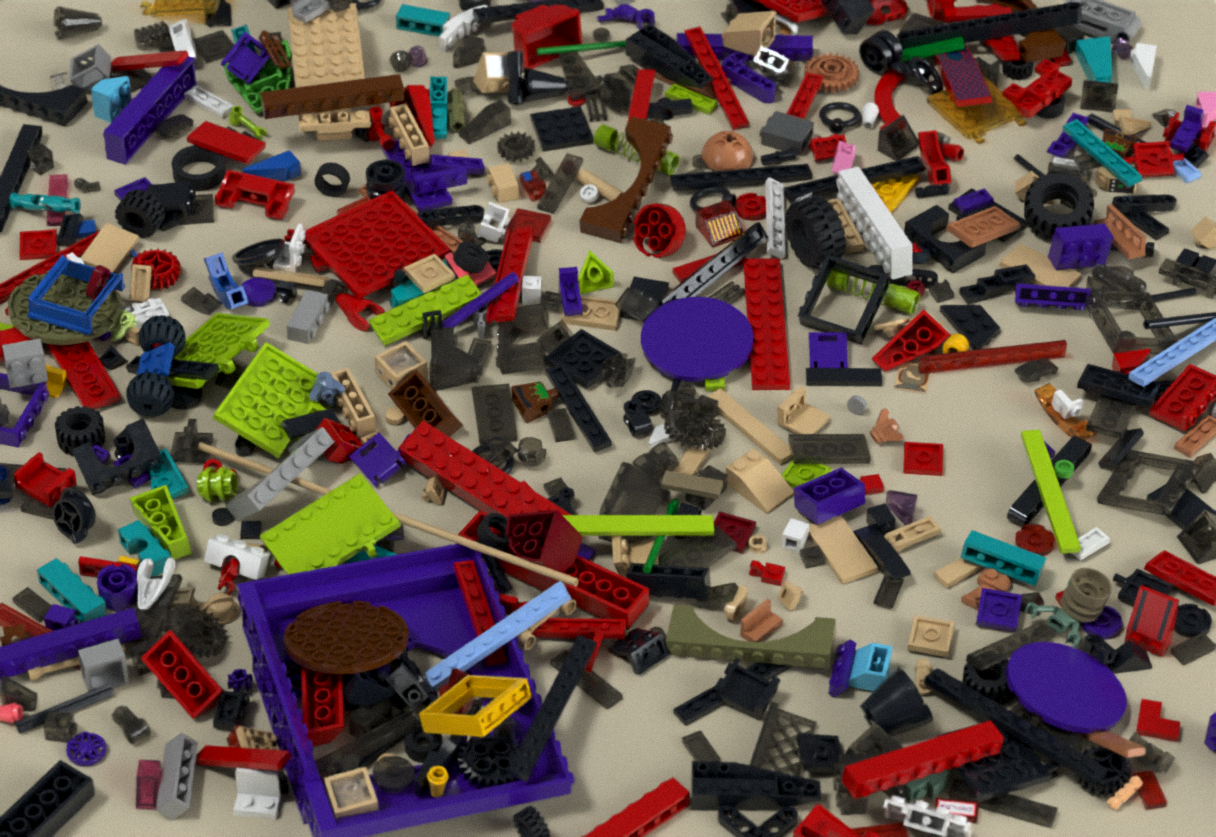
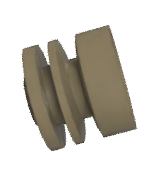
M1092 568L1075 570L1061 597L1062 609L1071 618L1081 622L1097 620L1111 594V582L1098 570Z

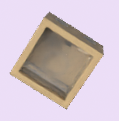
M406 341L374 356L375 373L392 390L416 369L428 379L427 361Z
M366 767L324 778L326 794L334 819L378 810L377 798Z

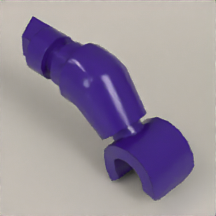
M619 4L614 9L606 8L605 15L597 16L598 22L610 21L613 18L631 22L637 21L638 29L643 28V22L655 25V13L652 10L641 9L639 11L629 4Z

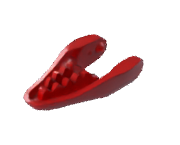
M340 293L335 297L336 303L344 312L348 321L360 331L370 329L369 323L359 315L361 311L368 307L375 315L385 313L382 307L365 298L358 299L356 296L347 293Z

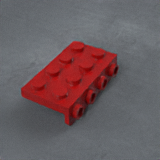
M1189 364L1149 409V416L1182 431H1186L1195 424L1197 417L1205 412L1209 403L1214 402L1216 399V375Z

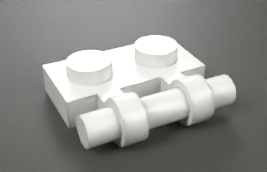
M149 298L146 302L139 304L135 302L131 306L124 308L127 312L135 315L137 319L136 328H141L143 323L153 316H169L161 298Z

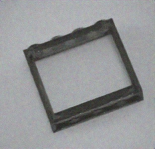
M1090 291L1085 306L1112 353L1150 348V354L1158 355L1177 343V339L1170 327L1151 329L1155 338L1125 337L1109 309L1139 310L1145 320L1164 318L1149 292Z

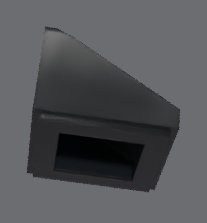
M112 345L99 358L109 371L127 362V359Z

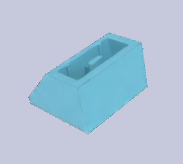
M129 77L103 79L91 89L95 117L112 123L114 118L122 112L123 108L131 102Z
M870 643L855 650L848 687L874 691L888 677L893 646Z

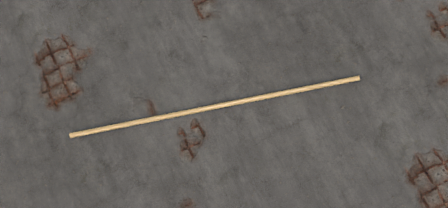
M202 442L198 444V450L264 474H269L273 470L271 467ZM298 477L290 482L322 495L332 491L329 488ZM392 512L400 523L572 586L576 587L579 580L572 576Z

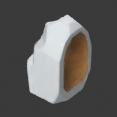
M778 13L776 14L775 24L780 26L782 35H795L798 33V25L792 22L790 18Z

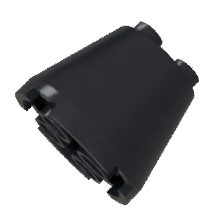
M899 668L891 672L860 705L862 712L865 714L866 722L869 726H874L876 729L874 731L881 741L925 726L934 720L928 705L924 704L916 685L906 672Z

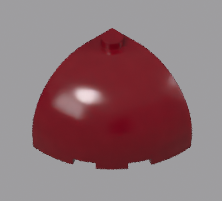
M558 510L511 514L508 516L506 536L509 538L511 550L519 558L558 572L567 570L573 564L583 536Z

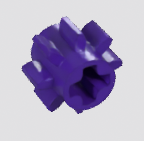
M235 669L232 675L228 674V689H233L234 692L238 693L241 686H246V692L248 689H252V674L247 675L246 669Z

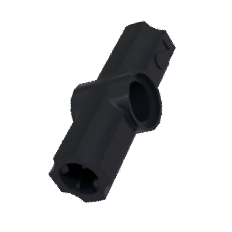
M667 97L660 98L657 102L650 103L647 118L660 117L663 120H670L674 115L693 113L691 98L671 100Z

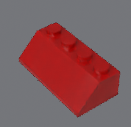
M302 666V724H306L308 732L306 737L307 740L311 739L313 747L330 744L344 730L343 674L321 673Z

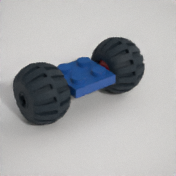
M165 315L153 316L141 326L139 343L144 353L140 357L137 376L130 381L126 389V398L130 408L137 414H142L145 417L163 415L171 407L174 401V390L170 381L165 377L169 376L172 358L176 357L183 350L186 343V334L181 323L170 316L165 317Z

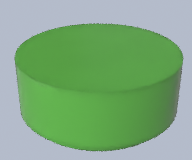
M1068 460L1057 461L1054 467L1056 476L1063 479L1070 478L1074 473L1073 463Z

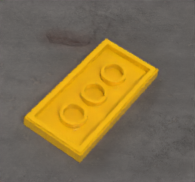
M911 174L871 185L889 212L892 213L919 182L920 176Z

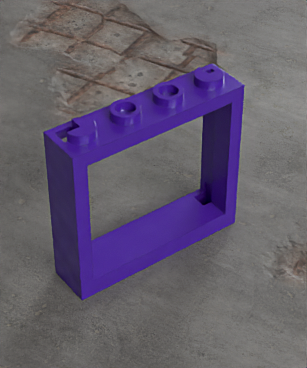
M0 373V389L32 395L13 429L0 426V444L19 448L23 439H26L28 430L33 427L35 418L41 413L42 406L48 401L49 391L47 390L46 382L10 388L7 374Z

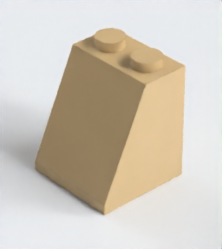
M776 12L738 14L734 20H731L727 29H724L722 32L723 46L760 58L775 39Z

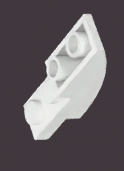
M482 5V6H478V7H475V8L488 7V6H487V5ZM475 8L460 13L443 25V33L439 36L440 51L446 52L463 35L470 37L483 25L478 24L473 16V9Z
M185 18L169 27L175 50H187L189 56L193 57L195 61L197 59L195 43L191 37L189 22Z

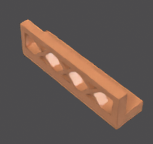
M1112 204L1107 205L1106 218L1095 220V224H1105L1113 235L1112 244L1128 259L1145 256L1146 236Z

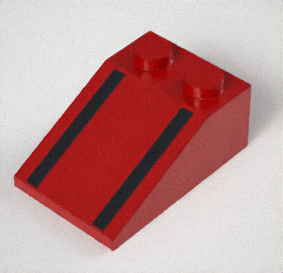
M1141 585L1127 626L1124 642L1130 640L1144 650L1163 657L1172 641L1179 600Z

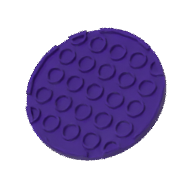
M686 297L668 302L649 315L641 330V347L646 360L664 375L683 381L703 382L704 379L714 378L716 380L729 375V372L740 368L746 362L753 347V331L748 319L734 306L708 297Z
M1053 642L1030 643L1018 648L1012 654L1007 664L1006 680L1011 692L1015 693L1020 699V704L1030 713L1035 712L1043 717L1044 722L1060 729L1077 733H1093L1098 730L1106 731L1113 728L1122 719L1126 710L1127 698L1118 678L1108 667L1101 664L1099 660L1079 649Z

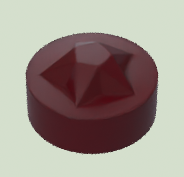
M913 280L907 285V289L919 292L920 298H922L925 292V286L922 282Z

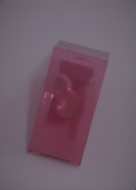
M139 760L136 776V809L156 810L162 771L161 760Z

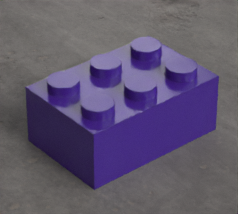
M1105 224L1055 228L1048 258L1056 270L1106 266L1113 235Z
M842 467L793 488L795 508L817 525L866 504L865 484Z

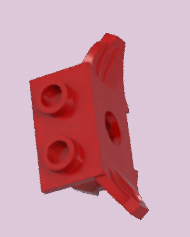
M871 0L870 4L875 11L866 23L881 26L884 22H893L904 18L908 9L907 2L904 0ZM881 7H888L889 14L884 15L881 12Z

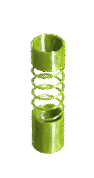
M605 124L598 127L594 135L595 145L611 152L616 151L618 155L624 154L626 158L632 157L633 161L639 160L641 163L640 157L637 160L633 159V155L636 153V150L633 153V146L631 156L625 155V152L631 145L629 143L625 150L627 141L624 143L623 153H618L617 149L624 140V132L618 136V131L615 128ZM621 134H623L622 141L617 147L618 140ZM667 150L665 157L661 159L658 171L669 176L672 175L678 167L679 155Z
M832 270L827 279V287L839 291L845 290L846 293L853 290L855 296L862 293L863 299H867L872 295L876 286L873 283L870 294L864 297L863 291L867 283L865 280L863 281L862 290L855 294V285L859 278L855 277L850 291H846L850 279L849 275ZM892 283L888 287L884 303L881 302V305L912 315L918 307L920 293Z

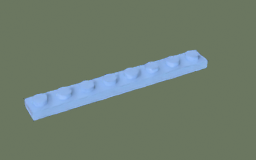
M1216 318L1129 372L1128 379L1144 387L1216 341Z
M561 581L557 582L426 671L425 674L434 690H438L571 600L565 585Z

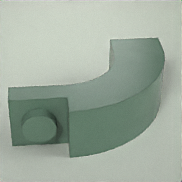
M951 768L906 783L905 798L912 802L916 799H922L928 794L933 800L947 787Z

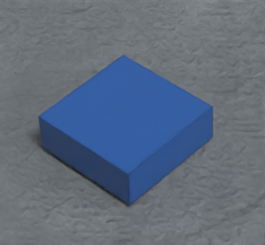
M95 220L81 222L78 238H85L96 232Z

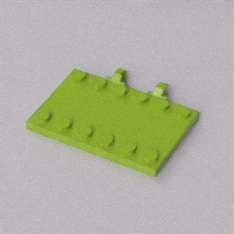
M215 313L186 339L183 350L172 359L216 363L220 368L218 373L223 371L225 374H230L236 370L231 359L245 349L249 352H256L260 348L256 337L264 333L265 329L271 324L268 318ZM171 376L165 377L170 381L171 385L195 389L202 387L207 381Z
M265 342L214 413L212 419L279 458L291 440L296 442L301 438L289 439L281 425L282 421L326 410L318 401H311L309 397L318 373Z
M359 473L259 537L288 575L341 565L363 550L372 559L378 555L373 545L401 527V525L362 474Z

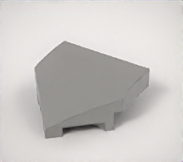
M293 0L291 7L294 18L307 23L328 10L330 5L329 2L324 0Z

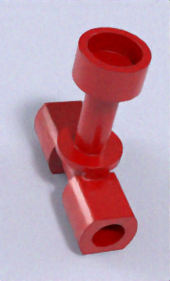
M378 106L369 109L371 122L370 127H368L369 140H379L381 147L384 150H389L395 145V141L391 135H386L384 132L385 126L381 123L382 109Z

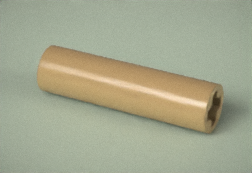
M581 169L576 176L578 182L583 185H594L599 194L610 201L624 193L586 169Z

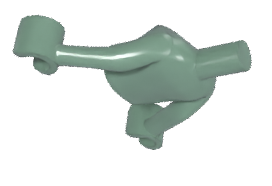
M1032 602L1027 604L1024 613H1032V619L1036 617L1037 612L1054 613L1048 618L1049 627L1060 634L1071 630L1065 643L1070 642L1073 643L1072 648L1077 647L1080 641V636L1077 634L1080 626L1078 620L1071 618L1062 608L1056 606H1038Z

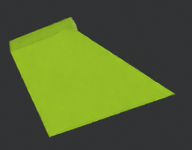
M590 250L578 277L580 295L614 287L613 271Z

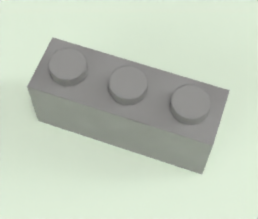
M306 290L287 324L288 340L306 344L310 343L312 337L316 336L318 326L322 325L325 313L329 312L328 294Z

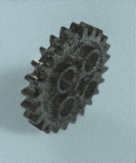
M686 407L684 411L679 408L677 411L672 410L671 413H668L664 422L665 434H669L670 439L675 438V443L681 442V446L686 444L689 449L695 447L696 450L702 448L704 451H706V447L713 450V446L718 448L719 445H722L726 436V428H724V424L720 423V419H715V415L709 416V412L702 413L701 409L695 411L694 408L688 410Z
M183 603L180 607L175 605L174 608H170L163 619L162 625L165 626L163 631L168 632L172 630L193 655L198 654L200 658L203 655L210 658L211 655L215 657L217 653L220 654L228 638L225 635L227 630L222 629L224 624L218 623L219 618H213V613L207 614L205 608L200 610L198 605L195 608L191 604H188L187 607Z

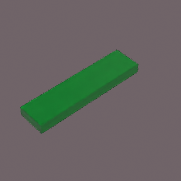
M963 37L902 50L903 57L901 61L907 62L914 56L925 58L964 49Z

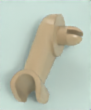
M919 659L915 664L914 684L918 688L920 695H927L932 691V687L925 684L924 680L925 676L931 671V665L927 659Z

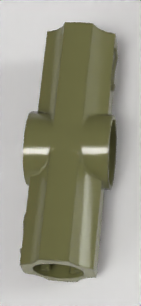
M451 88L447 92V118L449 119L450 130H453L454 133H459L465 129V106L462 91H459L458 88Z

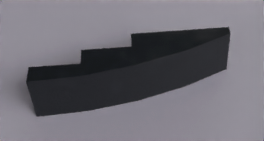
M1027 264L997 269L994 272V276L978 278L975 285L960 287L959 294L967 304L983 301L1015 289L1016 283H1027L1035 278V274Z
M872 525L853 531L860 543L864 545L870 557L874 559L878 569L894 581L911 575V571L901 556Z
M455 735L453 740L444 738L438 753L429 750L416 777L414 795L419 796L430 788L427 774L432 767L441 766L446 771L449 770L458 757L460 746H464V741H467V736Z

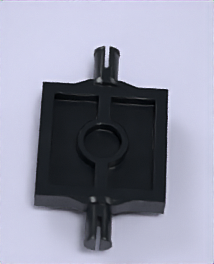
M1136 569L1127 578L1117 573L1113 577V581L1123 585L1118 593V599L1133 606L1141 585L1165 595H1169L1173 587L1172 584L1139 569Z

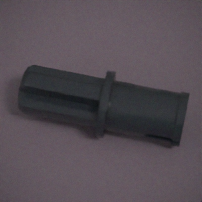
M794 148L784 151L776 150L775 153L762 155L760 158L762 165L777 162L781 164L784 161L796 159V152Z

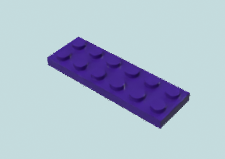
M395 140V145L389 150H384L381 147L387 160L399 162L404 167L406 192L418 212L452 204V197L447 189L415 194L413 176L436 172L432 171L430 162L412 166L410 160H407L405 157L404 149L400 148L399 140Z

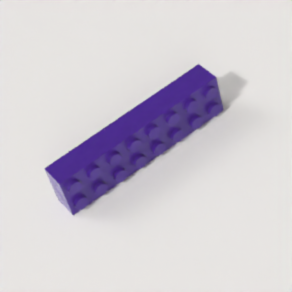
M188 56L178 66L160 68L145 87L114 118L113 122L104 129L103 137L108 160L125 165L184 100V93L197 85L193 57Z

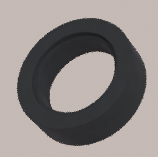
M196 145L185 147L178 151L172 159L173 179L175 182L190 181L195 191L212 189L223 182L224 175L226 174L225 157ZM199 161L215 165L213 170L204 174H190L182 170L186 165Z

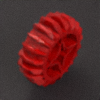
M150 248V251L143 250V253H138L132 262V265L152 266L150 288H153V290L160 289L162 291L164 287L169 289L170 285L174 286L181 274L180 261L172 252L167 253L166 249L163 251L159 250V248L157 250Z

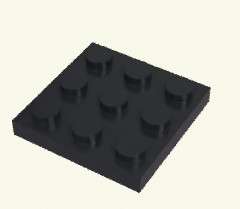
M581 106L530 114V120L542 152L594 144V138Z
M580 329L544 358V363L550 367L563 363L573 381L588 389L624 360V354Z

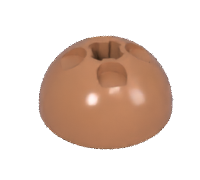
M722 131L712 135L705 142L701 158L704 164L714 171L748 169L753 163V151L750 143L741 134L733 131Z

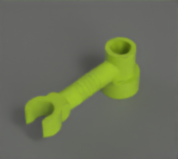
M240 106L232 108V113L229 115V123L232 126L244 124L253 132L255 138L260 141V134L267 137V130L259 126L257 127L242 114Z

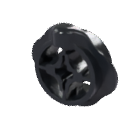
M70 486L62 491L60 500L53 506V520L58 530L69 538L73 544L85 540L88 530L93 527L96 519L95 510L89 498L82 494L75 486Z

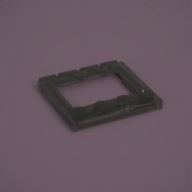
M1130 450L1119 462L1097 496L1098 504L1158 515L1170 514L1195 476L1199 466L1194 464L1192 460ZM1141 464L1160 469L1175 470L1156 501L1119 495L1121 491L1126 489L1128 480L1133 478L1135 469L1140 467Z

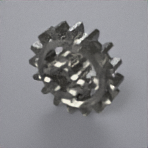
M519 131L516 134L510 132V135L504 134V138L500 137L497 142L498 154H501V158L506 157V161L511 159L515 162L519 159L522 162L523 158L528 160L529 156H533V152H535V140H532L531 135L526 137V133L520 134Z

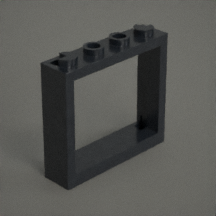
M827 255L825 261L820 263L818 275H815L813 278L811 290L807 291L805 295L804 305L799 308L798 317L800 324L822 332L846 333L847 340L862 344L890 285L889 274ZM832 270L876 284L855 330L810 316Z

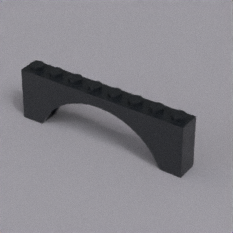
M0 85L1 106L62 126H66L88 103L86 89L74 85L58 90L37 93L15 91Z

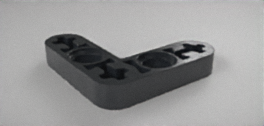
M726 805L718 810L717 820L722 827L735 837H782L795 827L798 813L793 807H783L760 826H757L737 809ZM743 825L746 826L748 830L742 832L739 831L737 827ZM770 826H775L779 830L776 832H770L767 828Z

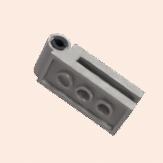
M1066 0L1064 2H1079L1083 18L1081 23L1065 27L1077 29L1082 33H1088L1097 38L1109 36L1111 42L1115 40L1120 45L1129 44L1142 24L1141 19L1135 15L1136 12L1102 0Z

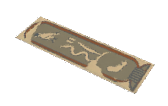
M937 348L899 365L893 389L926 394Z

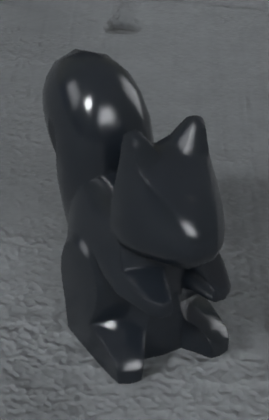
M908 60V64L896 61L891 65L896 73L908 77L919 86H924L912 73L909 65L910 60ZM916 63L923 76L929 79L933 71L927 70L926 67Z

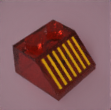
M728 199L696 210L695 227L712 248L734 241L743 233L737 211Z

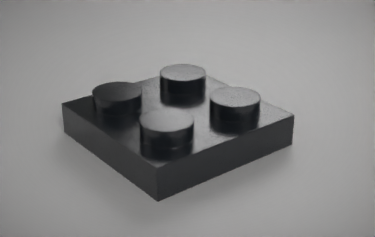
M798 733L796 741L804 771L843 774L845 762L838 736Z

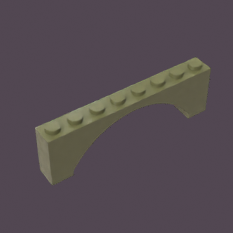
M674 605L666 638V646L669 655L724 660H735L738 658L740 661L830 669L836 636V619L815 617L814 622L790 636L765 642H747L726 637L712 630L696 615L694 606Z

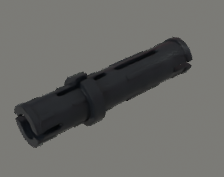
M480 539L475 540V542L483 544ZM482 553V559L486 562L491 577L495 580L502 594L513 590L514 588L505 575V569L501 568L497 559Z

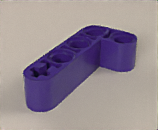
M736 51L722 61V70L726 77L731 79L732 85L762 103L769 104L774 102L775 83L748 67L749 54Z

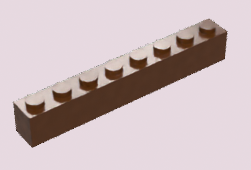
M400 74L261 92V106L265 119L404 101V86Z

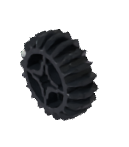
M1092 746L1090 750L1085 749L1083 751V755L1108 769L1107 776L1095 785L1075 774L1077 783L1081 784L1082 789H1088L1089 794L1095 792L1096 796L1103 794L1106 798L1108 794H1111L1114 797V794L1120 788H1123L1125 783H1129L1132 777V765H1130L1128 758L1102 746L1098 748Z

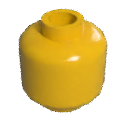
M956 333L950 335L943 345L945 357L952 361L961 360L969 349L967 338Z

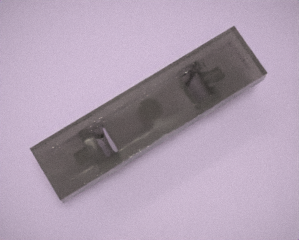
M1168 258L1165 259L1159 268L1158 274L1172 278L1173 285L1179 286L1183 282L1207 291L1206 297L1211 299L1216 295L1215 275Z

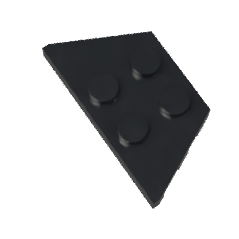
M981 305L940 306L942 315L959 334L967 338L969 346L977 355L981 353V349L991 342V339L1000 333L999 325Z

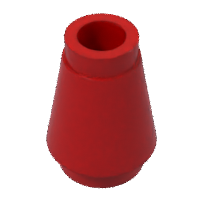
M939 144L943 156L954 162L962 160L964 148L960 145Z

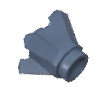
M321 372L316 376L315 385L309 397L311 401H318V399L327 400L329 405L334 406L336 404L335 394H342L346 389L329 372Z

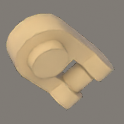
M738 586L736 588L735 597L725 605V618L735 621L747 606V587Z

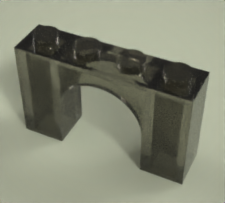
M545 303L516 308L513 321L498 322L500 331H497L499 344H496L498 356L495 357V364L497 368H500L502 375L546 368L547 354L542 341L521 345L513 344L519 336L525 333L549 328V314Z

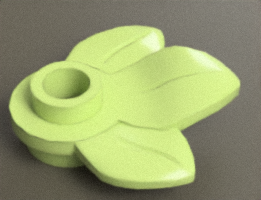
M121 309L118 321L109 330L112 333L111 342L114 343L125 336L127 330L129 331L136 326L137 319L133 313Z

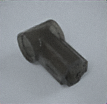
M120 705L115 708L112 720L123 730L129 743L134 744L151 734V729L145 719H138L127 706Z

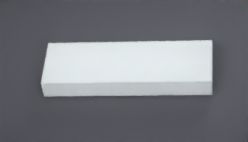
M197 85L184 93L185 99L222 119L232 113L234 105Z

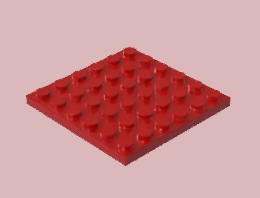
M389 191L305 230L304 242L358 299L392 284L394 271L398 270V268H402V271H404V267L433 254H436L442 260L445 259L444 255L451 252V249L393 191Z

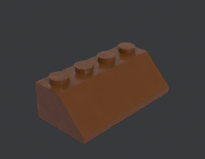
M417 369L388 393L415 429L422 421H425L450 437L463 426L444 400Z

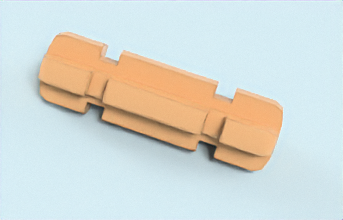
M1133 776L1128 784L1125 783L1124 787L1120 788L1114 794L1115 796H1112L1107 801L1110 808L1113 810L1118 809L1122 802L1124 803L1135 793V789L1138 790L1142 786V780L1138 776Z

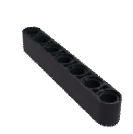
M1073 436L1051 460L1053 468L1057 461L1068 460L1073 463L1075 472L1088 457L1092 444L1077 436ZM1056 476L1061 488L1068 478L1063 479ZM1035 479L1012 504L1007 513V519L1023 527H1026L1044 507Z

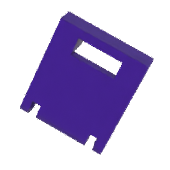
M245 32L220 65L224 67L226 63H229L226 69L242 81L248 77L246 84L249 85L270 59V56L259 41ZM249 42L262 51L260 56L246 47Z
M809 332L810 368H814V364H817V368H840V364H843V368H848L846 333Z
M380 432L349 456L352 462L376 488L379 486L375 480L376 477L384 483L401 469L396 461H399L403 466L407 464Z

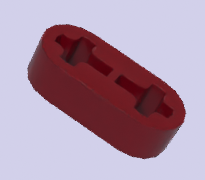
M98 265L94 269L86 288V297L95 300L104 289L110 277V270L108 268Z

